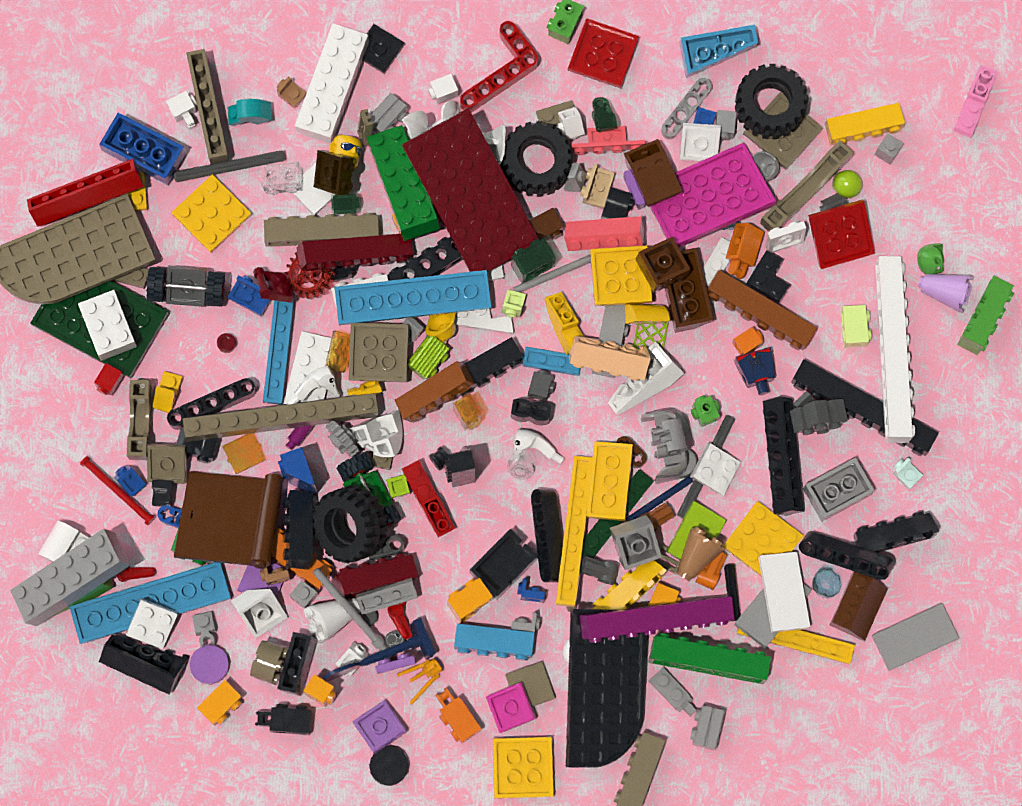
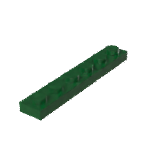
M640 470L635 473L629 483L626 517L654 482ZM599 519L584 538L582 559L584 556L594 558L612 536L610 528L621 524L623 521Z

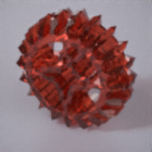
M296 252V258H290L291 265H286L289 271L284 272L285 275L289 276L285 281L290 283L289 286L293 293L307 299H312V297L319 298V293L325 295L324 289H331L328 285L329 282L334 283L331 276L336 275L335 272L319 268L311 272L307 271V269H302L299 274L300 264ZM308 282L314 284V286L310 288L302 287V284L304 283L307 284Z

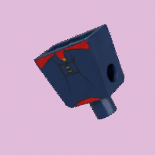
M771 347L736 356L734 363L746 387L756 386L759 396L769 393L767 383L774 380Z

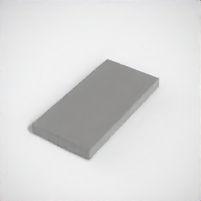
M803 583L806 599L812 590ZM763 588L734 625L766 649L778 632L771 633Z
M942 603L872 635L888 671L959 639Z

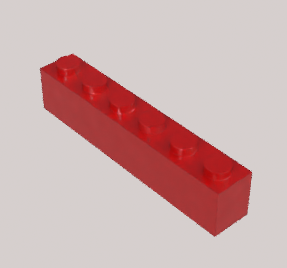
M130 159L27 199L29 213L37 227L144 186L141 174L134 160Z

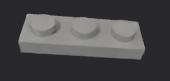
M412 578L356 595L362 615L418 598Z

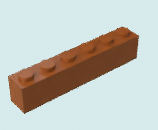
M721 270L715 273L707 287L708 297L711 300L722 302L726 309L737 311L743 319L754 321L757 323V327L764 331L769 330L779 340H786L796 350H804L817 330V327Z

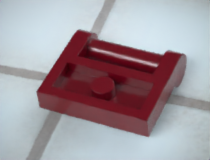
M262 267L254 269L253 273L260 286L259 293L261 298L288 303L292 302L293 294L286 274L264 271Z

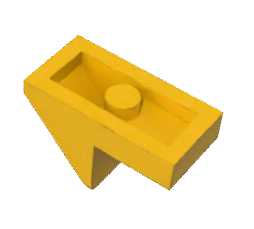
M163 372L160 384L156 386L153 409L166 413L173 410L183 379L182 376Z

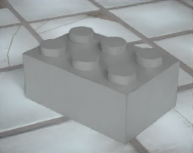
M856 458L807 483L803 487L821 522L864 500L875 492Z

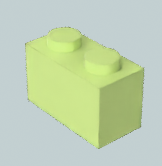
M866 305L843 306L840 312L844 348L867 346L869 340H871V329H868L867 322H870L869 310L866 311Z

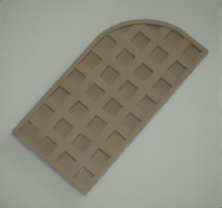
M125 194L0 245V284L10 294L23 301L35 304H53L156 262V259L129 196Z

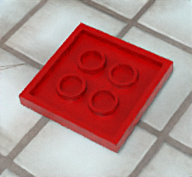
M586 18L569 63L568 71L621 88L639 36Z
M863 200L808 215L820 269L875 254L865 202Z

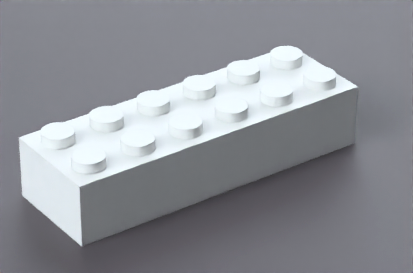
M332 23L295 124L297 133L327 143L333 142L362 63L363 55L369 44L367 34Z

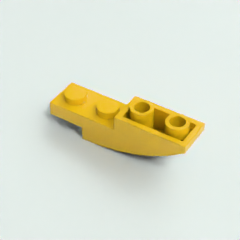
M562 292L545 297L544 301L557 338L566 355L570 354L574 336L583 337L578 328V319Z

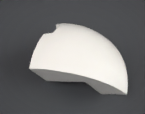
M399 410L371 418L350 428L357 443L362 448L366 447L373 451L376 456L394 457L401 448L403 430Z

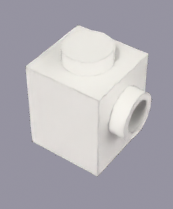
M451 74L430 82V89L428 91L431 99H435L437 104L458 96V88Z
M576 107L558 112L560 123L557 124L558 128L562 130V134L566 135L568 139H576L585 134L581 116Z

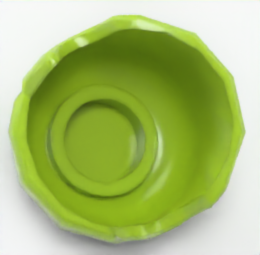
M843 170L837 173L832 180L833 190L841 197L850 199L857 196L862 190V180L855 171Z

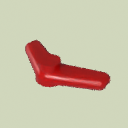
M127 567L116 574V577L121 582L153 577L156 569L153 567Z
M406 602L388 607L387 612L403 639L411 638L412 633L403 614Z

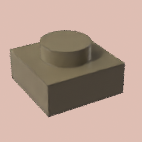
M373 452L372 462L374 468L390 470L392 457L376 456Z

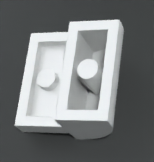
M57 520L38 554L53 562L89 537Z

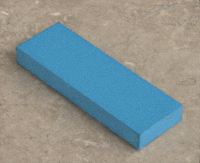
M525 347L523 367L579 376L580 368L570 364L569 354Z

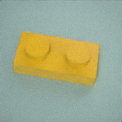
M141 172L144 187L127 193L135 211L147 210L145 174Z

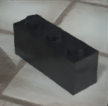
M293 632L277 689L301 696L317 641L315 638Z

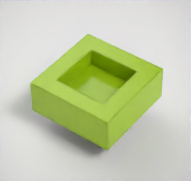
M404 475L386 479L391 499L410 494Z

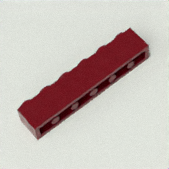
M401 233L304 241L296 248L300 270L307 269V271H316L319 268L331 270L337 268V266L351 268L359 264L362 267L370 266L373 263L386 265L393 261L400 264L405 263L413 255L411 239L403 241Z

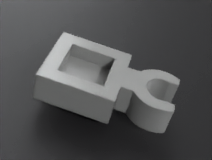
M212 612L193 615L196 636H200L199 642L201 647L204 648V641L207 639L211 640L212 646L215 645L214 637L210 634L216 632Z

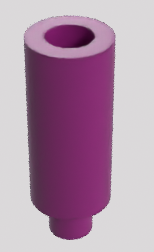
M314 425L294 428L287 439L289 441L285 446L290 450L295 445L299 446Z

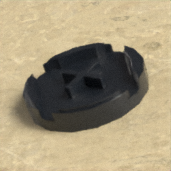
M387 746L373 754L369 764L370 773L374 780L385 786L396 785L403 781L409 767L405 754L398 748Z

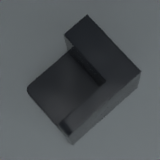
M152 480L153 506L172 505L174 486L172 481Z

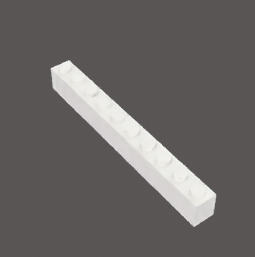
M878 256L875 262L886 443H909L915 435V426L912 425L911 418L914 416V408L910 405L913 391L909 388L912 375L911 370H908L910 352H907V346L909 345V335L906 334L908 317L905 316L907 299H904L903 293L906 290V282L903 281L902 274L905 272V265L901 261V256Z

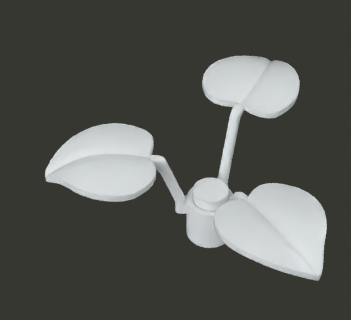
M453 100L447 101L442 107L441 117L448 119L461 112L458 103ZM414 111L402 119L408 129L406 133L408 140L432 128H426L428 117L423 111Z

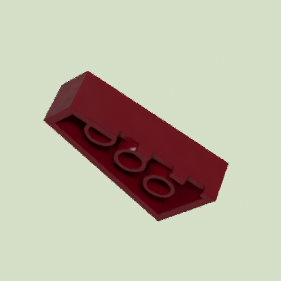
M405 553L394 556L395 559L388 560L387 558L376 560L375 564L369 565V562L359 564L358 568H342L331 582L344 598L349 595L356 598L357 594L367 592L366 590H373L409 578L415 581L418 578V573L413 556H406Z

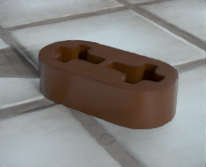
M626 436L618 438L616 443L627 442L628 444H633V454L635 456H642L641 463H634V457L632 456L631 466L634 468L644 466L646 462L645 453L630 438Z

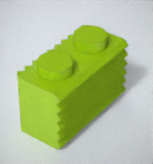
M427 335L408 360L407 367L422 379H428V377L434 376L437 372V365L447 359L449 348L435 336Z

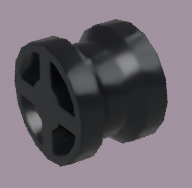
M441 446L437 449L436 453L428 455L439 471L443 469L445 461L448 460V454Z

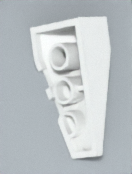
M656 341L648 348L651 359L645 380L639 379L635 381L628 378L624 384L618 387L609 400V406L617 415L670 387L684 374Z

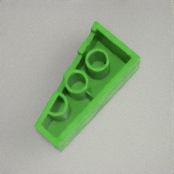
M993 275L957 344L958 346L976 355L980 351H985L989 344V341H987L989 336L994 334L998 326L995 324L997 319H1001L1006 310L1003 308L1005 303H1009L1014 295V292H1012L1014 285Z

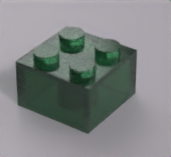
M545 238L542 240L536 239L524 250L519 248L513 252L511 267L521 284L555 267L556 256Z

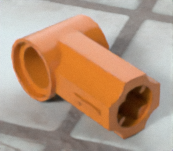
M722 552L698 574L695 582L713 590L727 555Z

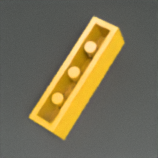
M898 102L828 118L824 125L829 143L834 145L839 140L846 144L847 141L854 140V142H859L869 136L877 138L887 132H890V134L898 133L903 129L905 121L900 103Z

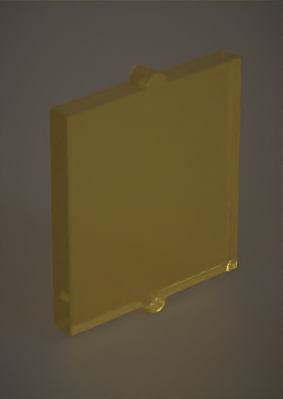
M253 433L246 434L222 446L228 457L227 462L231 464L235 474L266 461L261 450V444H258Z

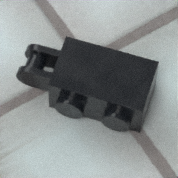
M276 704V707H271V712L256 711L258 717L255 726L270 727L269 731L271 733L310 735L312 711L307 710V706H296V709L288 708V705ZM265 716H271L270 723H265Z

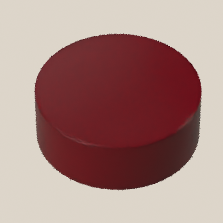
M229 333L221 334L217 339V347L223 353H230L236 347V340Z

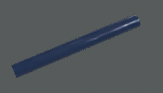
M689 476L626 517V522L651 511L691 484V478Z

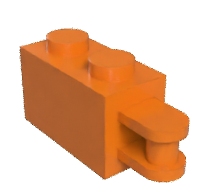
M750 223L735 224L725 258L731 261L728 269L729 274L742 279L745 276L747 267H754L764 231Z
M445 688L444 692L435 695L443 707L440 709L441 715L439 718L445 726L449 724L453 730L450 734L456 742L460 740L463 744L479 733L481 727L461 698L454 699L449 690ZM450 698L452 702L445 705L443 701Z

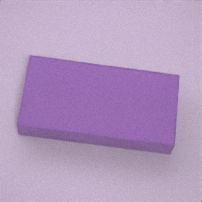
M631 170L624 171L623 179L629 192L632 193L631 197L634 199L636 208L638 210L645 208V201Z

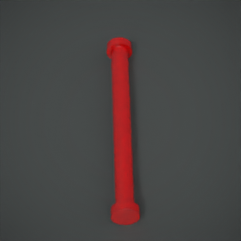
M89 456L83 458L80 465L88 468L144 519V523L147 526L155 519L154 515L148 514L92 463Z

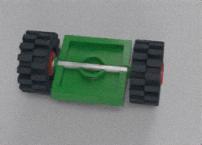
M367 452L359 453L340 463L336 469L344 482L343 486H360L363 490L367 489L370 491L372 496L375 495L378 498V503L382 504L384 508L383 513L387 516V521L385 522L388 528L402 519L376 470L367 473L374 468V464Z

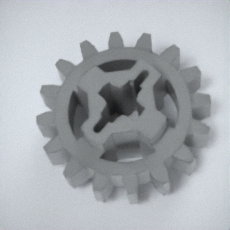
M332 420L326 425L330 433L328 438L342 454L346 452L352 457L359 453L355 445L357 440L343 424L339 426Z

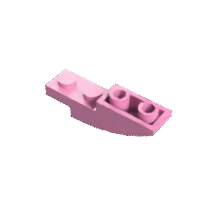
M983 65L979 66L958 117L954 132L969 138L972 137L997 71Z

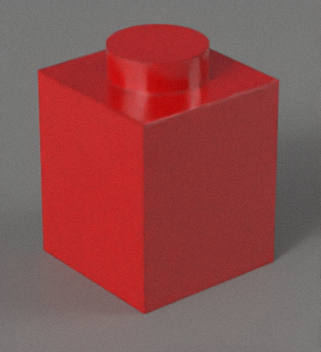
M105 363L94 381L97 387L96 390L104 395L109 393L113 396L124 377L123 373Z

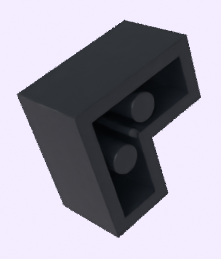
M766 250L748 279L746 286L779 305L789 285L774 276L782 263V259Z

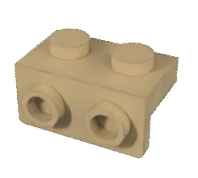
M594 164L592 169L588 168L586 179L589 181L587 186L583 185L580 194L583 197L582 203L604 209L615 173L597 168V164Z

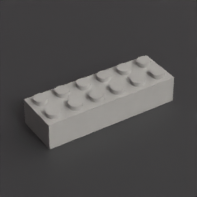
M102 529L10 591L24 622L38 626L129 567L130 563L115 532Z

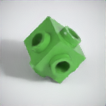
M705 395L695 399L691 414L694 420H698L700 427L719 420L720 415L718 411L720 408L716 400H713L711 396L706 397Z

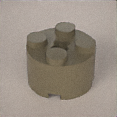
M262 640L256 651L257 656L253 660L250 676L277 685L280 678L279 672L282 673L285 662L283 660L286 658L288 647Z

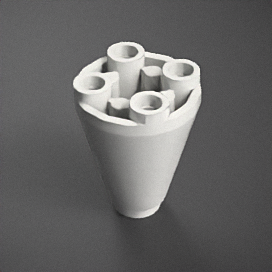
M347 598L346 600L359 613L360 608L356 599ZM337 600L314 604L303 609V613L310 623L307 625L311 635H316L319 643L330 639L352 620Z

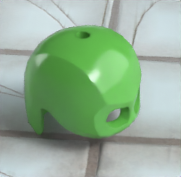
M928 244L918 250L917 263L922 273L938 274L943 272V244Z

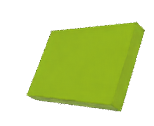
M692 501L666 552L680 560L691 528L699 526L708 532L706 535L711 539L714 536L718 538L726 520L697 502Z

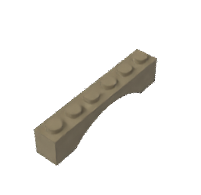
M839 140L817 165L761 218L760 224L768 232L777 227L781 229L851 159L854 152Z

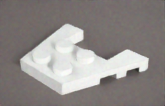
M502 264L487 272L488 282L504 279ZM489 309L457 312L455 316V326L486 329L493 332L499 331L506 334L514 333L511 317L505 316L491 319Z

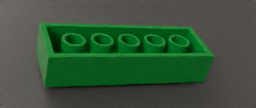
M400 125L367 136L370 152L403 241L439 230L438 219L431 200L401 144L408 141L403 126Z
M659 633L658 636L654 635L652 639L648 663L758 684H764L767 681L771 657L767 656L765 652L755 651V654L747 653V649L744 648L731 650L728 649L727 645L716 644V646L708 645L709 642L697 640V643L689 642V638L685 637L672 639L670 635Z

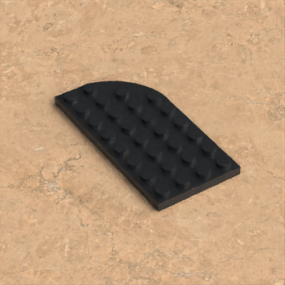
M570 609L565 766L568 768H597L616 761L630 749L642 727L646 635H644V632L638 633L637 637L626 638V634L619 635L620 639L608 640V637H603L600 642H589V639H582L580 615L615 611L614 609Z

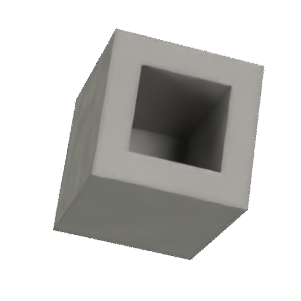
M717 110L715 125H721L720 140L733 139L736 112Z
M887 133L874 155L890 165L903 143Z
M302 580L290 594V598L302 608L310 606L318 596L317 591Z

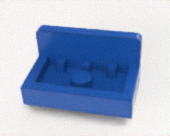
M238 275L237 281L227 298L261 317L271 300L261 298L259 293L260 286L254 284L251 278L245 275L243 277Z

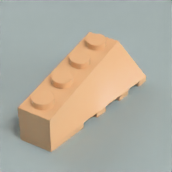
M574 336L569 354L570 364L574 367H588L595 372L606 371L618 377L624 375L635 381L639 379L645 380L651 359L647 346H640V349H636L632 344L625 343L622 347L613 341H605L604 344H601L598 339Z

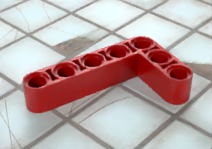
M505 21L500 25L499 37L514 59L465 91L460 97V108L462 111L466 108H469L471 112L475 111L537 68V53L513 22ZM506 29H510L512 33L507 35L504 34L503 31ZM515 44H522V45H523V48H522V49H516V48L514 47V45H515ZM527 58H531L534 60V62L532 64H528L525 62V60ZM515 68L519 70V72L517 74L510 73V70ZM496 79H502L504 82L502 84H496L494 81ZM481 89L488 90V93L486 95H482L479 93V91ZM470 99L473 101V103L471 105L464 104V101Z

